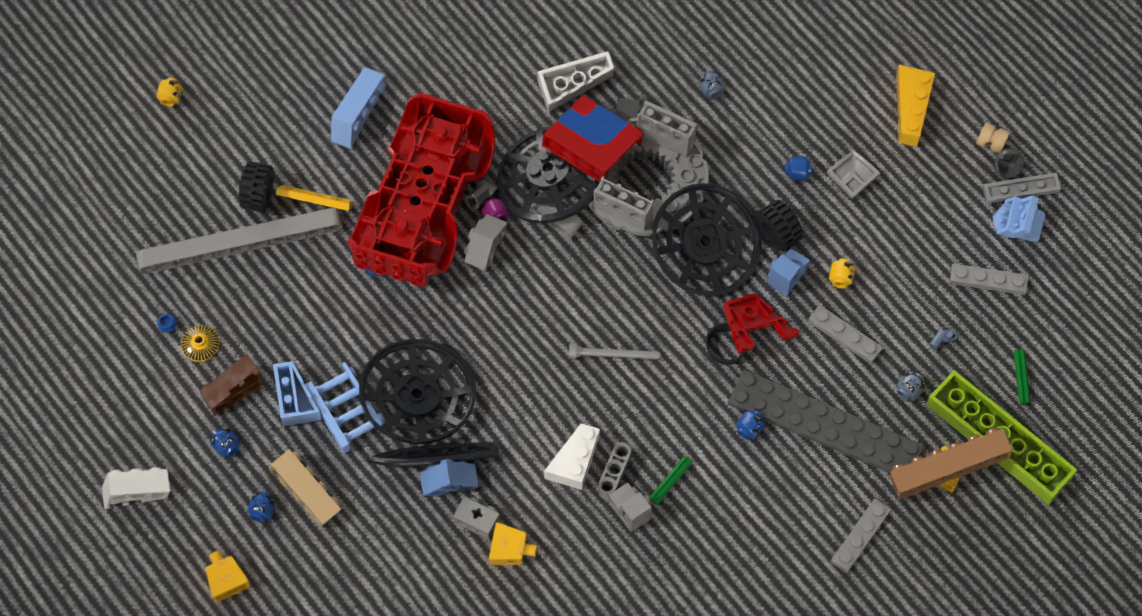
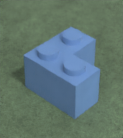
M790 248L787 253L784 252L778 260L774 259L770 264L769 268L771 270L768 273V284L788 296L807 270L810 260Z
M445 459L441 461V464L428 466L427 470L420 472L424 496L438 497L450 491L467 492L479 487L475 464L467 463V461L452 462V459Z

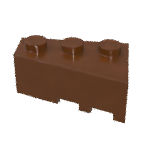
M246 354L212 382L206 384L200 390V394L215 416L261 388L264 384L260 371L249 355Z

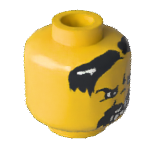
M175 78L162 80L159 83L157 98L162 105L174 106L180 102L183 87Z
M839 259V261L833 262L829 273V280L833 286L847 288V286L851 285L854 280L855 266L847 259Z

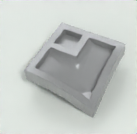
M855 151L847 154L827 170V174L851 199L855 198L880 175L876 168Z

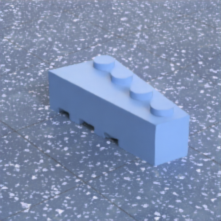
M366 67L363 68L332 116V142L350 149L352 148L380 93L382 94L385 90L384 74Z

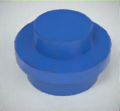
M163 314L157 320L159 330L165 333L173 331L177 325L175 317L171 314Z

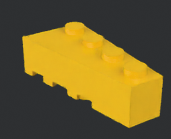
M903 65L898 66L896 81L899 143L914 147L918 145L935 76L933 72Z

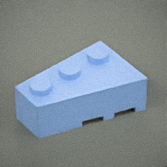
M293 361L273 364L282 425L289 426L322 420L320 411L315 405Z

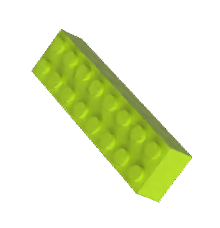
M955 370L929 396L926 405L967 439L975 435H979V437L984 436L988 430L998 428V430L1003 428L1012 448L1010 458L998 462V464L1048 505L1077 472L1075 467Z

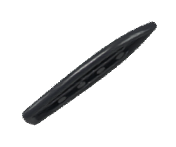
M495 442L415 446L379 453L368 457L367 462L369 464L385 466L441 464V461L445 459H452V462L497 457L499 447Z

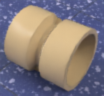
M986 122L976 144L984 148L989 146L991 151L1000 153L1007 142L1010 132L1001 128L996 130L994 125Z

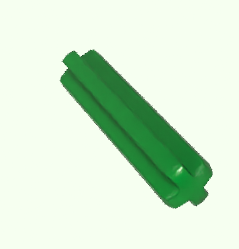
M1018 349L1014 352L1019 403L1021 405H1028L1030 403L1026 355L1023 349Z
M687 456L682 457L652 493L650 501L653 504L658 505L690 467L692 461Z

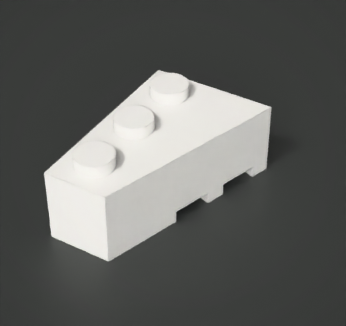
M580 424L545 469L544 479L582 490L600 437V429Z
M159 467L143 471L141 469H132L128 472L113 470L107 473L102 486L104 509L111 508L110 504L122 503L123 506L129 505V501L141 500L143 503L165 499L170 492L167 469Z

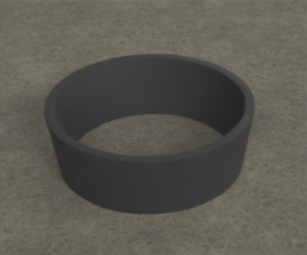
M728 322L716 324L708 331L706 336L708 354L719 364H734L742 358L745 352L737 358L724 360L716 357L709 350L710 339L716 333L721 331L731 332Z

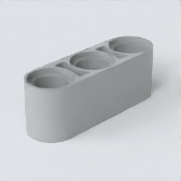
M540 193L537 197H548V196L545 195V194H543V193ZM532 202L529 211L532 214H551L557 212L554 202L545 204ZM574 215L565 220L546 224L566 238L571 239L583 225V222Z
M621 442L615 445L599 481L598 492L604 500H608V495L619 488L630 462L631 448L627 443ZM624 451L627 455L620 457L617 453ZM616 468L620 472L618 474H612L610 470ZM608 485L612 487V490L607 492L602 488Z

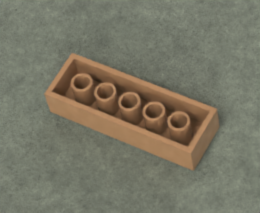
M990 429L984 436L979 437V435L968 438V442L963 444L956 442L951 444L947 450L942 451L938 449L931 452L929 457L923 458L920 456L912 459V463L904 466V463L894 466L893 470L890 471V480L898 499L901 500L1010 458L1012 448L1004 429Z

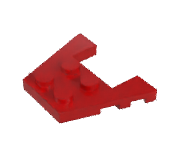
M755 293L725 301L723 305L739 354L753 350L755 346L747 334L749 332L774 326L784 341L795 338L800 333L797 328L794 327L792 329L783 316L778 317L772 312L773 308Z

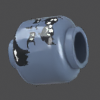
M707 71L699 80L705 97L717 99L723 95L726 87L720 73Z
M906 373L897 383V394L905 401H915L926 389L924 378L918 373Z

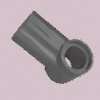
M481 179L475 189L466 196L465 202L467 207L472 210L478 209L487 200L495 199L498 194L497 189L499 188Z

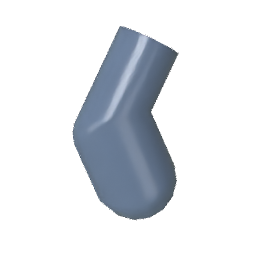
M941 330L935 335L929 346L937 350L942 343L955 341L958 335L953 330Z

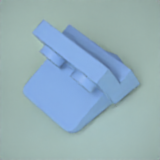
M1032 195L1023 199L1017 196L1005 199V203L993 215L997 234L1032 242L1038 241L1045 219V213L1039 210L1037 206L1039 198Z

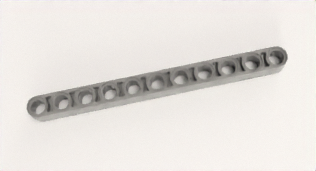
M329 208L143 249L136 253L139 272L147 274L329 234L341 230L343 225L339 209Z

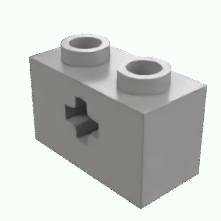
M463 497L453 516L455 524L488 540L495 530L496 523L500 520L499 513L495 508L491 506L485 507L472 497L469 499ZM478 514H481V517H477L476 519H474V516H478Z

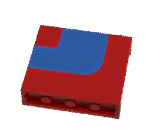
M583 95L543 134L542 147L600 182L602 176H604V179H608L609 170L635 143L639 146L642 145L644 132Z

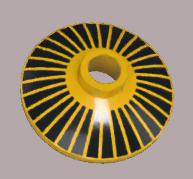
M203 325L190 328L185 332L181 340V349L184 355L196 362L211 359L217 353L220 346L217 333L212 328ZM203 339L201 343H196V340Z

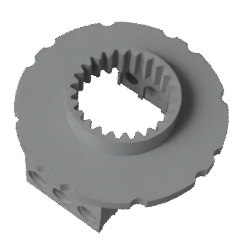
M645 101L637 118H630L628 123L644 132L642 145L639 146L635 143L609 170L607 180L602 176L598 187L594 190V200L589 204L595 215L603 222H609L612 228L616 230L624 229L628 234L640 236L652 235L656 214L664 201L673 193L692 184L708 183L709 180L707 161L702 158L703 151L695 140L697 124ZM643 156L645 160L651 157L652 161L658 159L659 164L664 163V168L668 169V174L671 175L670 189H667L666 195L663 194L661 200L656 198L654 203L653 199L652 201L638 195L639 193L636 191L631 192L621 187V184H618L617 177L619 176V171L622 170V165L626 166L627 161L633 162L635 157L637 160H640ZM587 174L585 175L584 179L594 184L595 179ZM581 186L582 191L587 194L589 190ZM696 191L697 202H703V194L707 191ZM686 193L674 199L665 210L674 216L681 208L690 204L689 194ZM692 211L684 213L678 221L682 224L686 223L692 217ZM662 217L658 223L657 235L661 231L668 229L669 223Z

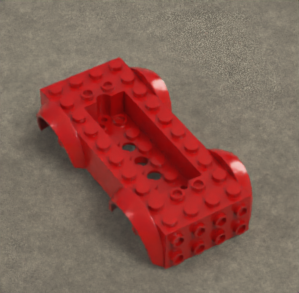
M417 93L409 98L392 142L387 149V153L392 158L379 189L368 193L356 226L347 242L348 247L353 253L354 266L362 270L374 271L378 275L390 276L398 281L404 280L414 286L423 287L427 286L430 276L441 274L449 268L457 246L458 228L455 215L468 183L483 179L488 173L493 160L495 132L489 113L480 109L469 108L463 104L452 103L446 99L435 98L429 94ZM427 166L432 167L434 170L430 175L423 173V169ZM425 182L427 185L420 188L417 186V183ZM417 197L421 200V203L417 206L411 205L410 199Z

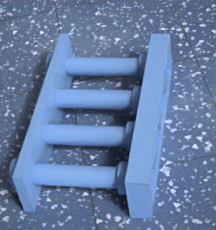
M346 362L342 363L344 373L320 386H314L312 381L305 384L320 411L322 419L343 454L350 451L349 443H351L352 439L374 428L369 421L349 433H342L340 429L342 427L341 424L363 413L361 405L338 418L337 416L333 418L330 413L334 407L356 395L359 396V384L355 379L357 375L353 367H348ZM348 379L354 387L329 402H324L321 398L324 392ZM366 401V406L373 419L380 426L384 424L383 416L380 413L377 414L371 403Z

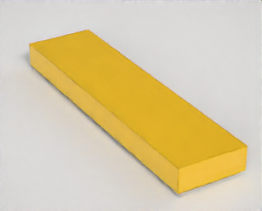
M285 185L278 187L276 195L347 211L353 208L354 203L353 200Z

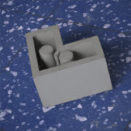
M488 214L482 220L479 219L476 228H472L469 232L468 238L470 242L464 250V254H466L464 262L485 271L493 260L496 246L504 238L507 222Z
M629 483L608 495V502L630 532H633L650 520L651 501L646 495L643 497L641 492H638L634 486L631 487Z

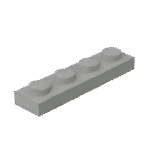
M1057 173L983 184L982 187L987 204L1003 202L1005 199L1015 196L1022 199L1032 195L1041 196L1060 193L1061 191Z
M952 263L949 284L1025 295L1027 292L1028 275Z
M821 305L816 308L808 319L810 324L870 364L873 363L883 349L882 346Z
M874 498L831 559V563L848 573L891 509Z

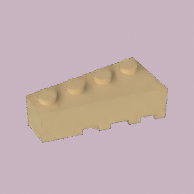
M289 449L270 465L269 471L273 475L276 473L279 475L280 483L284 487L292 489L293 497L299 503L303 502L305 504L303 506L304 509L322 527L340 512L341 508L339 506L341 504L334 496L330 497L326 492L328 490L321 481L317 482L313 477L315 475L308 466L304 467L300 462L302 460L295 451L291 452Z

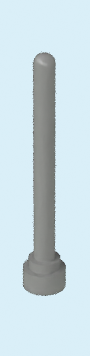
M569 343V359H576L580 355L641 359L661 358V353L655 351L581 348V346H577L575 343Z

